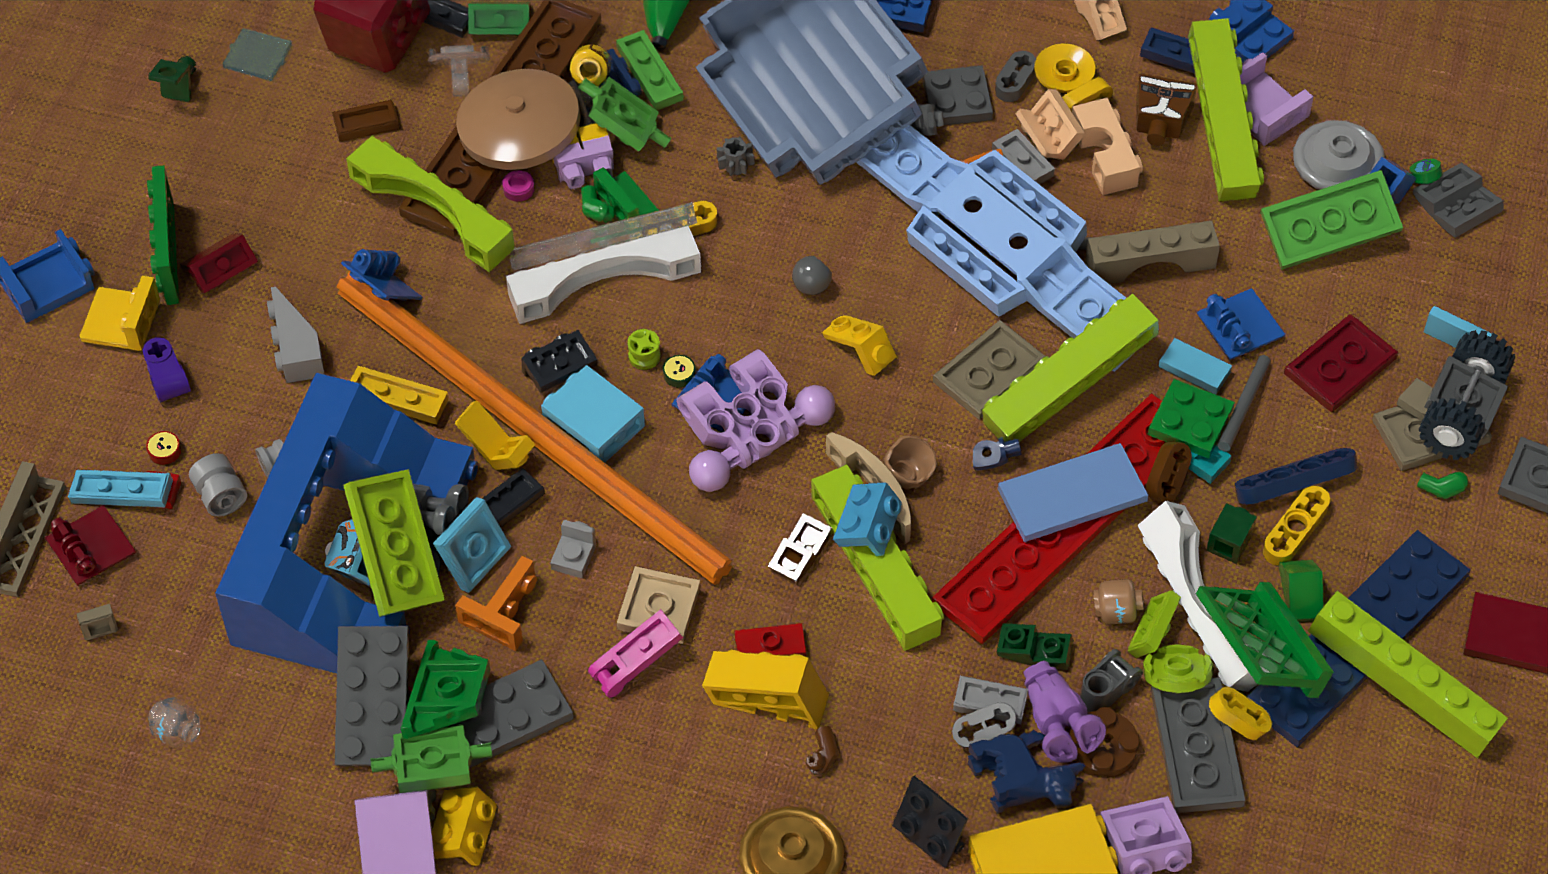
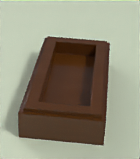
M392 99L332 112L339 142L399 129Z

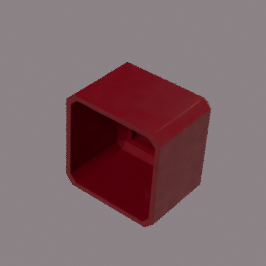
M315 0L313 11L329 51L385 73L397 67L430 13L431 8L428 0Z

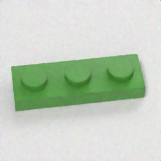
M644 30L616 40L619 53L625 59L629 69L638 80L655 110H660L683 101L681 88Z

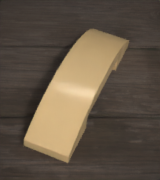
M832 432L826 435V454L838 468L847 464L851 471L857 470L868 484L886 482L898 496L902 505L893 531L904 544L909 542L911 535L910 510L906 497L893 474L875 455L858 443Z

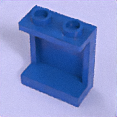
M61 229L55 232L57 238L55 244L11 266L8 265L3 256L0 257V285L25 323L94 290L91 276L95 275V272L87 258H80L78 255L80 250L73 237L67 238Z

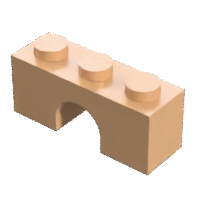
M1108 98L1073 106L1072 114L1086 133L1078 142L1080 148L1098 146L1105 149L1094 153L1092 174L1102 195L1138 187L1139 173L1143 171L1140 157L1134 155L1131 149L1132 144L1128 132H1123L1121 128L1118 110L1112 108Z

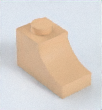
M1074 0L1078 13H1082L1087 19L1096 40H1101L1127 30L1118 0Z

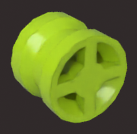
M640 329L633 332L627 342L629 362L633 367L640 370H648L655 367L661 357L659 337L655 332L648 329Z

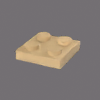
M635 566L617 620V630L631 633L661 609L683 636V639L678 642L683 644L700 591V580Z

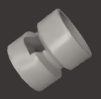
M215 453L207 455L195 462L190 468L188 474L190 481L197 493L202 495L201 500L208 513L212 516L228 515L240 508L246 501L247 492L239 477L236 476L229 459L224 454Z

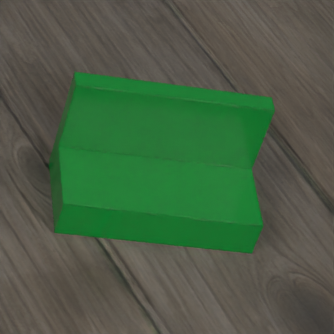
M470 1L468 4L469 34H520L529 22L530 2Z
M604 167L593 172L594 187L596 188L597 195L603 202L607 203V206L614 208L616 218L628 232L629 225L634 219L660 212L626 171L615 177H612Z

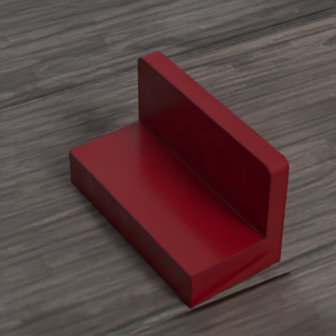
M233 233L181 263L180 266L182 270L190 272L201 293H206L257 263L258 260L244 235Z

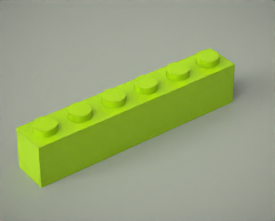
M1229 18L1194 21L1191 24L1188 39L1219 202L1256 198L1260 186L1264 184V175L1262 168L1257 167L1256 163L1258 143L1256 139H1252L1250 132L1253 129V117L1250 111H1246L1245 102L1248 100L1246 84H1241L1240 80L1242 60L1240 56L1236 57L1235 48L1237 47L1236 31L1230 28Z
M1133 293L1125 300H1117L1110 307L1107 314L1100 319L1095 318L1091 320L1081 334L1064 341L1059 351L1050 358L1048 356L1042 358L1028 375L1016 378L1006 392L1000 396L995 395L990 398L984 405V409H982L984 424L997 438L1003 437L1005 442L1019 439V442L1157 336L1158 319Z
M847 464L811 479V498L828 526L832 527L833 534L836 532L852 486L863 484L858 474L853 475ZM893 530L883 556H875L868 546L842 547L904 651L941 635V624L944 620L942 609L937 602L932 603L923 578L921 576L916 577L911 569V560L905 550L900 551Z
M1338 591L1318 613L1308 630L1309 633L1476 758H1478L1508 719V717Z

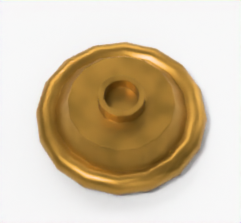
M784 806L763 813L749 825L740 841L739 863L743 874H840L843 868L844 846L838 830L825 816L806 807Z

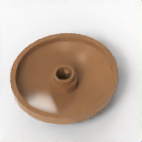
M517 69L497 74L477 85L463 100L458 110L456 124L461 144L473 159L492 168L516 170L542 164L561 153L577 134L581 113L577 96L565 80L555 74L542 70Z

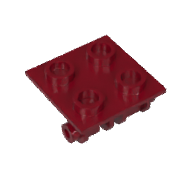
M104 505L72 523H69L68 520H63L61 517L54 519L51 522L52 534L45 537V540L77 586L136 553Z

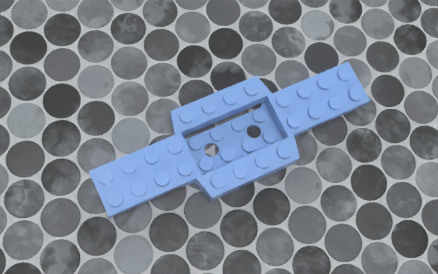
M909 125L904 129L896 131L885 143L871 149L863 158L856 162L918 212L906 230L908 243L998 317L1027 301L1070 337L1075 338L1084 331V328L1091 320L1095 318L1100 319L1107 314L1110 307L1117 300L1126 299L1125 296L1089 269L1077 255L1076 251L1087 236L1086 221L998 151L993 150L968 164L952 159ZM969 200H978L982 203L981 209L974 213L966 211L964 205ZM943 215L945 219L964 232L967 237L971 238L991 256L1006 266L1013 274L1017 275V281L937 216ZM1016 236H1022L1028 241V244L1023 249H1014L1009 243ZM1125 361L1119 364L1112 371L1115 372Z

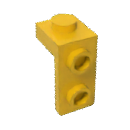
M843 315L834 319L831 325L822 332L825 339L854 347L867 374L875 376L897 358L885 329L881 325Z
M478 401L471 402L455 421V425L495 470L517 469L528 460V453L535 446L534 442L527 435L509 437Z

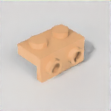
M1048 89L1032 110L1019 109L1016 113L1022 123V129L1029 134L1036 145L1035 148L1045 158L1064 160L1086 134L1059 92L1055 89Z

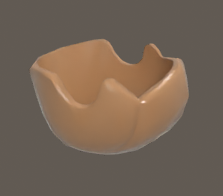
M917 436L900 437L889 448L883 459L884 465L893 474L900 487L904 489L918 488L923 485L937 466L935 451L928 442Z

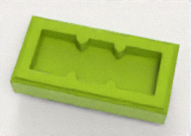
M1171 590L1151 598L1128 647L1127 652L1135 658L1157 651L1162 638L1167 635L1171 628L1170 620L1181 599L1177 593Z

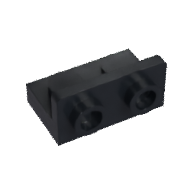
M579 330L570 334H561L553 342L541 348H532L525 356L521 357L522 373L525 377H531L540 393L567 381L573 373H578L586 365L590 368L597 366V358Z

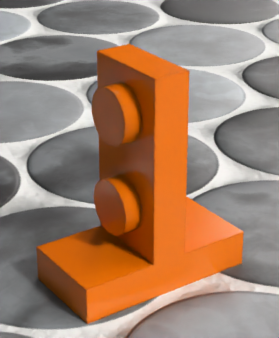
M521 556L486 606L462 595L455 605L458 623L516 651L523 642L521 624L512 620L518 610L520 600L525 594H530L535 587L537 577L535 576L534 561Z

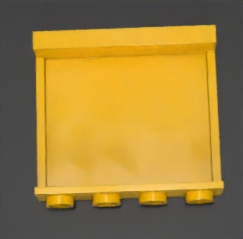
M1092 804L969 836L968 853L976 874H1118L1116 867H1118L1116 852L1113 846H1107L1104 838L1106 836L1104 820L1101 815L1096 816Z

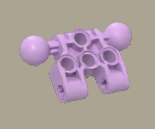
M757 349L729 367L734 382L742 392L732 402L727 403L723 401L715 389L705 381L681 395L676 401L678 408L702 444L726 449L721 453L707 450L697 454L689 465V475L692 483L703 491L713 492L719 490L728 483L732 468L738 465L745 469L757 460L769 456L773 450L799 435L798 427L804 423L811 426L827 423L835 412V400L832 393L823 386L812 385L805 387L797 394L795 407L788 411L784 406L788 384L768 357L761 350ZM763 392H771L777 399H767ZM737 408L747 409L751 416L739 414ZM718 424L723 427L725 432L717 433L711 429L710 425ZM756 434L766 435L770 442L759 441Z

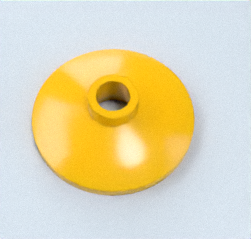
M1066 43L1051 45L1042 50L1037 56L1034 65L1035 75L1039 82L1048 89H1055L1061 93H1068L1091 81L1094 78L1096 69L1094 59L1086 50Z

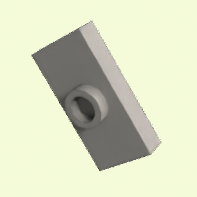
M960 675L953 711L969 714L994 703L1004 702L1014 708L1017 716L1016 724H1021L1028 689ZM1000 708L995 709L996 715L991 719L1006 721L1011 717L1009 712L1002 713Z

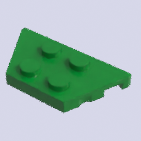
M428 640L401 725L403 739H409L478 716L491 671L489 660L477 655H469L455 647L449 652L439 648L438 641Z

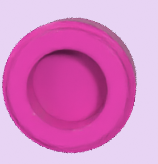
M512 171L503 179L504 195L511 201H525L534 193L533 178L525 171Z

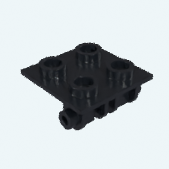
M914 775L892 826L941 866L947 868L953 853L959 854L966 845L962 841L963 837L961 835L969 818Z

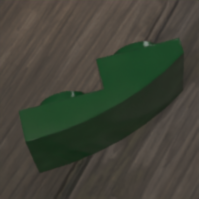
M1002 623L997 655L1031 666L1041 661H1047L1051 667H1055L1058 670H1068L1074 640L1072 634L1038 632L1036 625Z

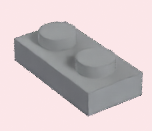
M1018 129L992 143V150L1001 149L1006 159L1039 185L1054 177L1055 168Z

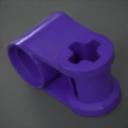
M159 337L147 341L143 347V356L159 402L190 392L191 389L181 364L179 365L169 341Z

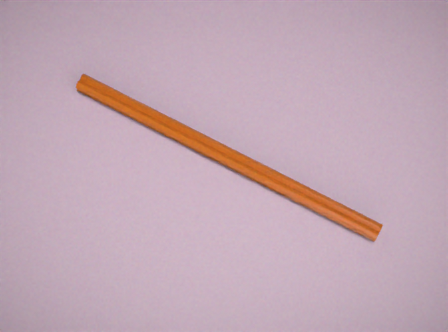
M351 271L348 272L346 278L339 280L337 288L339 289L338 294L521 436L527 435L534 442L535 447L712 584H718L723 576L728 575L732 568L730 565L732 560L402 306L391 298L383 300L374 295L372 287L350 276Z

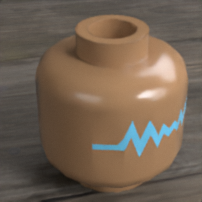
M1130 579L1103 581L1099 586V590H1094L1096 617H1101L1105 624L1134 622L1137 618V610H1144L1142 589L1135 590L1134 583Z

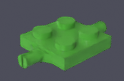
M586 77L580 83L578 89H581L593 98V107L589 117L597 125L606 128L618 136L624 144L632 146L638 151L644 147L649 138L663 148L668 145L671 137L657 129L656 118L659 112L610 77L607 78L600 88Z
M459 725L440 728L409 739H403L402 733L393 734L394 748L392 756L370 759L372 773L393 770L398 778L399 793L471 784L469 775L471 760L492 757L490 742L469 745L464 735V727Z

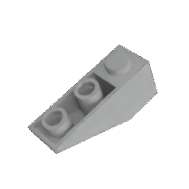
M271 287L273 300L267 301L270 320L276 319V326L271 327L273 345H279L280 352H274L277 372L284 371L286 383L313 379L316 373L324 374L317 332L277 287Z

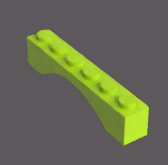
M371 136L346 158L350 178L371 193L407 196L422 201L443 214L457 230L463 242L466 257L488 272L493 270L515 249L513 229L506 221L496 219L482 205H475L466 199L458 189H451L442 183L434 173H427L418 167L413 159L405 158L396 152L389 143L381 142L374 136Z

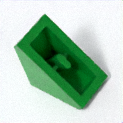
M1313 560L1279 562L1278 567L1285 604L1299 623L1313 622L1323 608V571Z

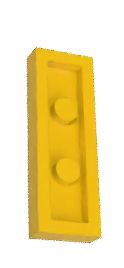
M357 366L350 380L363 385L394 410L401 411L406 416L436 425L449 400L447 391L362 366Z

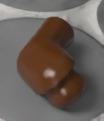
M829 726L820 727L815 731L819 749L813 752V756L808 755L806 757V766L814 774L827 772L839 756L834 734Z

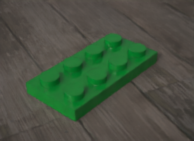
M165 165L152 166V179L147 180L148 195L152 199V204L148 205L150 223L153 224V230H149L151 248L155 249V255L150 256L152 273L156 274L158 293H164L166 304H180L175 203Z

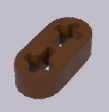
M1169 441L1161 446L1146 484V492L1152 500L1172 502L1176 499L1192 459L1191 450L1188 445Z

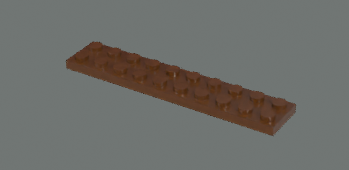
M543 0L490 77L511 70L536 69L550 72L563 79L570 69V63L575 52L588 43L602 22L601 14L566 0ZM456 125L425 171L427 173H434L442 183L451 189H458L466 199L476 205L501 169L483 165L473 159L463 148ZM406 197L399 207L400 216L454 238L458 234L455 227L443 214L422 201Z

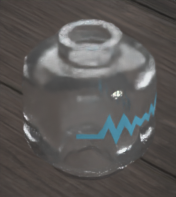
M169 697L161 700L149 712L150 733L172 748H181L188 745L200 733V713L193 706L179 698Z

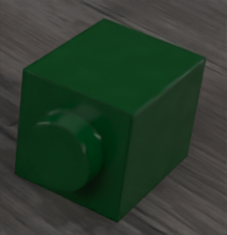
M1226 503L1209 534L1206 551L1237 564L1254 533L1257 516L1242 507H1234Z

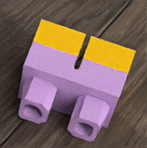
M596 123L579 127L578 138L575 135L572 142L561 153L551 159L557 168L560 182L565 181L570 189L582 187L585 184L584 176L591 175L602 167L613 177V149L606 128H602Z

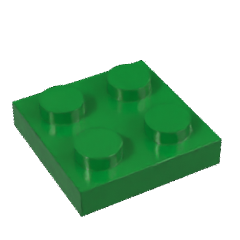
M1173 379L1149 426L1148 435L1165 442L1185 443L1189 446L1191 452L1209 459L1234 409L1235 402Z

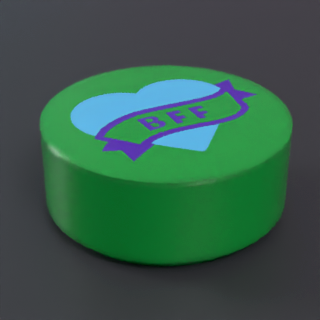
M1423 159L1410 166V174L1417 178L1414 182L1417 184H1429L1437 181L1443 174L1441 162L1437 159Z

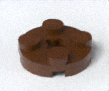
M1102 707L1097 711L1087 713V715L1098 716L1103 721L1106 728L1104 739L1110 741L1111 748L1107 749L1103 746L1096 748L1090 753H1085L1081 750L1074 731L1071 729L1069 735L1077 748V758L1072 760L1073 763H1083L1085 768L1082 772L1094 777L1095 774L1107 775V778H1111L1125 773L1134 764L1139 747V736L1135 727L1124 716L1115 713L1113 709L1108 707Z

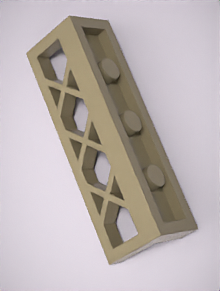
M21 462L0 510V575L13 568L17 573L13 585L0 583V594L19 597L66 488L63 481L39 477L33 463ZM38 487L53 490L51 497L37 503L34 498ZM38 513L41 518L39 525L25 531L22 526L24 520ZM26 541L29 545L27 552L13 559L10 553L12 547Z

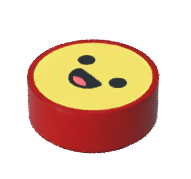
M160 431L153 434L146 444L149 458L156 464H170L181 453L178 437L169 431Z

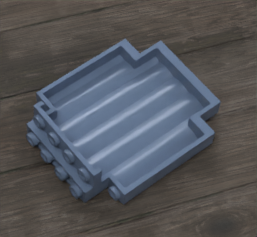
M724 0L717 6L710 8L707 13L700 17L703 28L719 51L705 58L702 63L696 66V69L749 143H752L753 148L775 178L790 171L801 160L819 185L828 182L836 177L846 166L859 161L871 149L885 143L896 131L911 125L922 114L916 100L906 88L917 83L928 70L922 57L876 0Z

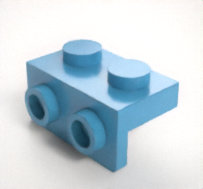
M886 482L853 485L833 540L839 547L868 546L875 556H883L895 521L900 513L901 500Z

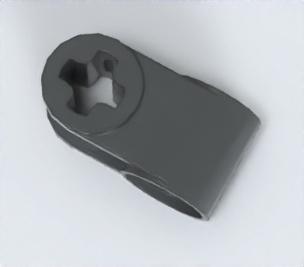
M1116 648L1111 650L1098 665L1084 676L1080 696L1087 707V712L1097 711L1102 707L1109 708L1123 694L1128 693L1138 683L1143 674L1142 669L1139 667L1134 668L1121 657V652ZM1091 690H1097V691H1100V692H1102V693H1094V692L1091 691Z

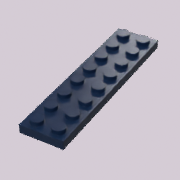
M1417 530L1348 599L1405 641L1469 577L1471 569ZM1312 634L1309 636L1334 671L1319 698H1307L1300 687L1259 685L1247 696V698L1267 711L1272 721L1271 728L1297 748L1368 678L1367 675Z

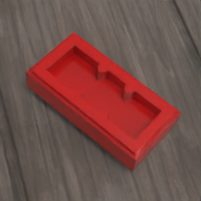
M802 623L734 630L736 651L751 654L768 652L781 656L799 654L806 657Z

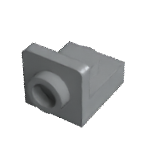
M563 520L561 525L562 536L550 562L551 570L583 579L596 548L595 529L580 521L571 522Z

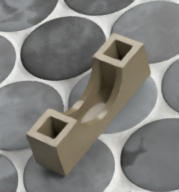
M1211 220L1088 238L1085 262L1089 269L1108 284L1123 282L1134 270L1155 262L1175 263L1182 267L1185 273L1214 269L1217 264L1220 244Z

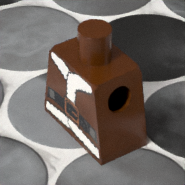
M1139 74L1136 95V130L1141 133H1147V141L1151 145L1161 146L1165 143L1166 137L1176 139L1181 136L1194 107L1197 83Z

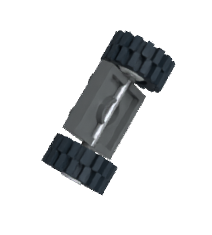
M1476 330L1471 331L1469 335L1467 333L1464 334L1462 339L1459 340L1452 357L1448 356L1424 406L1427 408V412L1419 427V432H1421L1419 435L1420 439L1425 440L1424 445L1426 448L1433 447L1432 452L1437 455L1440 451L1443 453V458L1448 459L1449 455H1452L1453 460H1459L1460 456L1463 459L1468 458L1470 454L1472 455L1475 452L1481 437L1484 438L1507 390L1508 386L1505 383L1515 363V354H1512L1513 348L1511 345L1505 347L1507 341L1504 338L1498 341L1496 339L1497 334L1492 333L1490 337L1487 336V331L1481 330L1479 335Z

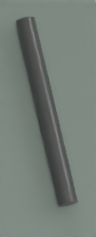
M1266 355L1259 356L1220 438L1218 448L1222 451L1227 452L1230 450L1271 363L1270 358Z

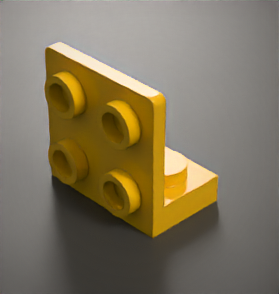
M142 275L138 287H134L132 292L99 287L80 333L81 341L142 351L160 302L154 277Z

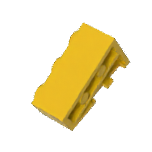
M729 650L727 652L713 651L702 684L713 705L756 714L757 709L777 713L776 720L787 722L788 717L809 721L808 727L813 729L820 727L829 693L809 657L799 654L781 656L768 652L751 654L736 650Z

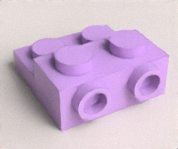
M1168 796L1100 812L1105 823L1106 834L1116 852L1118 869L1121 874H1151L1152 872L1164 869L1177 872L1182 870L1186 864L1192 863L1191 841Z

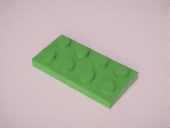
M1382 170L1262 208L1260 211L1281 270L1401 232L1403 229Z

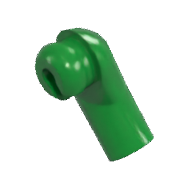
M586 185L582 187L583 214L598 222L608 223L612 221L615 215L614 208L607 206L606 202L597 199V191L594 186Z
M1424 472L1419 479L1417 488L1441 499H1448L1466 490L1468 477L1463 472H1455L1438 479Z

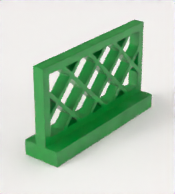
M1260 581L1255 591L1199 586L1196 592L1197 597L1256 684L1300 687L1307 698H1319L1334 671L1271 582ZM1261 667L1268 670L1269 672H1264Z

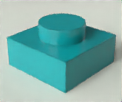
M1217 445L1209 459L1191 452L1192 459L1188 469L1211 484L1230 464L1232 456L1220 450Z

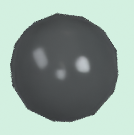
M815 256L803 257L797 261L792 271L793 284L800 292L807 295L822 293L828 288L832 279L830 269Z

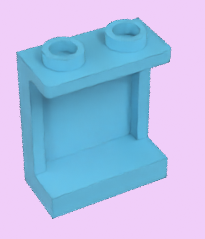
M587 365L578 373H573L567 379L565 385L556 393L549 394L541 405L542 415L551 422H555L589 448L590 452L603 462L610 459L645 427L644 408Z

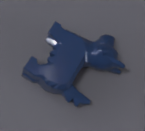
M1032 730L1029 734L1024 732L1020 736L1000 734L991 740H980L969 744L971 755L968 756V765L975 777L981 775L984 769L994 771L996 778L992 782L995 796L990 798V802L997 814L1004 812L1008 807L1023 805L1041 798L1050 799L1055 807L1058 808L1070 806L1072 804L1071 795L1076 791L1077 786L1084 782L1082 778L1076 777V775L1085 768V765L1079 762L1051 767H1041L1038 765L1029 750L1041 744L1046 735Z

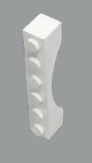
M686 225L670 228L650 236H641L636 240L622 244L610 245L590 253H581L575 257L558 262H549L533 269L520 270L506 276L508 295L518 322L521 324L550 316L556 307L570 294L598 280L620 275H646L673 281L701 273L700 252L691 230Z
M1165 501L1138 524L1144 536L1143 542L1158 561L1157 566L1161 574L1168 579L1173 591L1181 597L1179 604L1184 607L1189 616L1188 623L1204 643L1203 649L1216 664L1219 670L1218 676L1226 687L1249 692L1257 685L1196 595L1199 586H1204L1199 566L1198 548L1200 531L1184 505ZM1261 667L1264 672H1269L1268 670Z

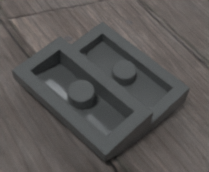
M1462 162L1443 172L1437 181L1422 184L1413 189V195L1426 212L1455 238L1504 210V201L1484 188L1482 176Z

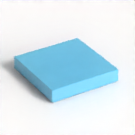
M478 497L466 507L433 543L460 589L468 593L512 547L485 500Z

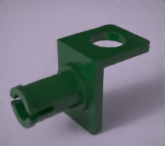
M189 56L181 57L178 62L161 59L148 74V79L160 82L162 97L189 102L191 99L190 76L196 71L197 68L195 66L197 64Z

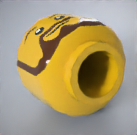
M589 44L582 46L575 52L570 63L571 75L578 84L586 77L590 82L599 86L606 80L611 70L609 54L598 45Z

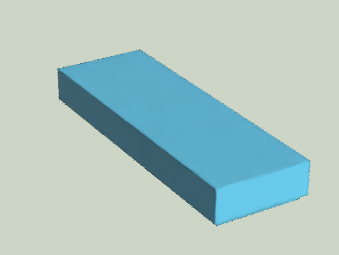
M76 470L68 498L71 504L165 507L173 479L170 473Z

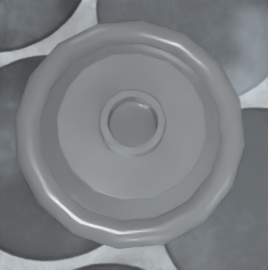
M1328 120L1312 125L1299 135L1293 148L1295 168L1301 178L1317 190L1370 174L1381 156L1385 158L1384 149L1376 136L1364 127L1348 121Z

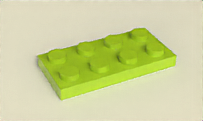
M409 469L344 484L345 494L379 617L444 601Z

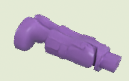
M1041 661L1028 667L1024 671L1026 678L1025 687L1028 689V695L1033 706V718L1039 730L1046 735L1042 742V749L1047 757L1055 762H1070L1077 758V748L1069 733L1065 731V726H1070L1073 729L1075 738L1083 752L1090 753L1094 751L1105 737L1106 728L1103 721L1098 716L1087 715V707L1082 701L1081 696L1070 688L1057 669L1051 667L1047 661Z

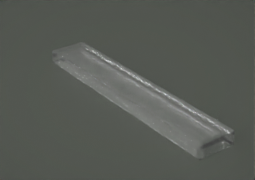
M690 202L515 247L509 254L510 263L513 270H518L694 225L697 223L694 206Z

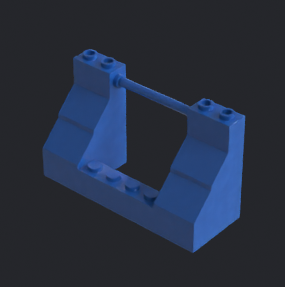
M316 373L215 592L230 646L337 674L338 626H407L403 611L379 617L376 604L365 602L335 579L322 574L293 552L296 550L299 541V530L302 524L306 525L309 521L312 501L314 497H319L323 486L345 491L343 485L356 479L361 480L409 469L412 483L429 486L433 497L445 498L453 485L463 484L467 486L469 480L473 481L478 471V461H475L473 447L435 438L404 413L394 410L360 383Z

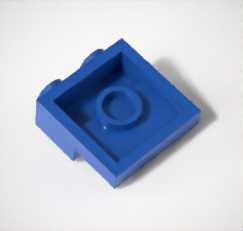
M1231 0L1229 7L1225 10L1217 8L1209 18V20L1229 18L1230 28L1235 29L1237 35L1235 53L1237 57H1241L1242 63L1250 58H1255L1261 53L1266 54L1267 58H1269L1292 40L1294 35L1293 29L1272 14L1273 5L1266 0Z

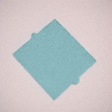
M243 28L235 43L230 45V52L222 64L223 68L272 81L280 65L285 64L284 58L292 43L286 39Z

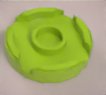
M1179 644L1167 645L1158 648L1156 654L1151 655L1150 653L1146 656L1143 663V674L1150 685L1162 691L1174 693L1192 692L1203 688L1211 681L1213 663L1209 655L1206 653L1204 656L1199 654L1198 649L1195 647Z

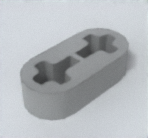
M999 702L964 715L953 725V738L961 746L969 747L970 743L990 740L998 737L1000 734L1003 735L1015 726L1017 720L1016 711L1008 703ZM1000 708L1002 713L1009 712L1011 718L1006 720L1007 727L1001 728L999 723L988 727L986 720L996 715L995 709ZM968 721L970 726L982 723L984 728L974 733V740L969 741L967 736L961 737L959 735V731L963 729L962 723Z

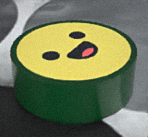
M685 355L671 356L663 365L664 380L672 387H686L696 374L693 360Z

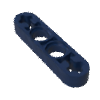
M1339 448L1240 479L1235 483L1237 500L1241 504H1255L1353 473L1358 468L1356 452L1351 448Z

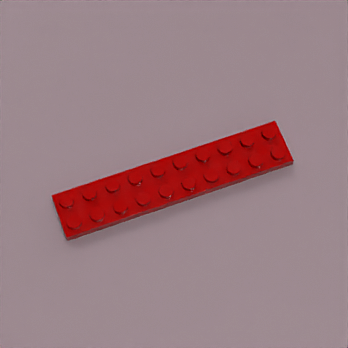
M1151 393L1087 454L1121 443L1146 490L1147 480L1161 446L1166 443L1148 435L1149 426L1162 401ZM1125 509L1027 542L1023 541L1013 521L932 597V603L937 602L944 615L979 643L984 644L1002 626V623H1006Z

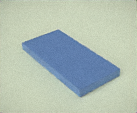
M1121 443L998 483V491L1024 542L1147 502L1148 494Z

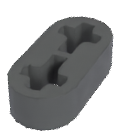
M1018 51L1009 58L997 76L995 83V94L1000 100L1014 102L1022 96L1035 76L1034 65L1036 57L1032 53ZM1023 66L1020 72L1017 71L1018 67ZM1013 81V82H1014V86H1010L1009 89H1007V87H1008V86L1011 84V82Z

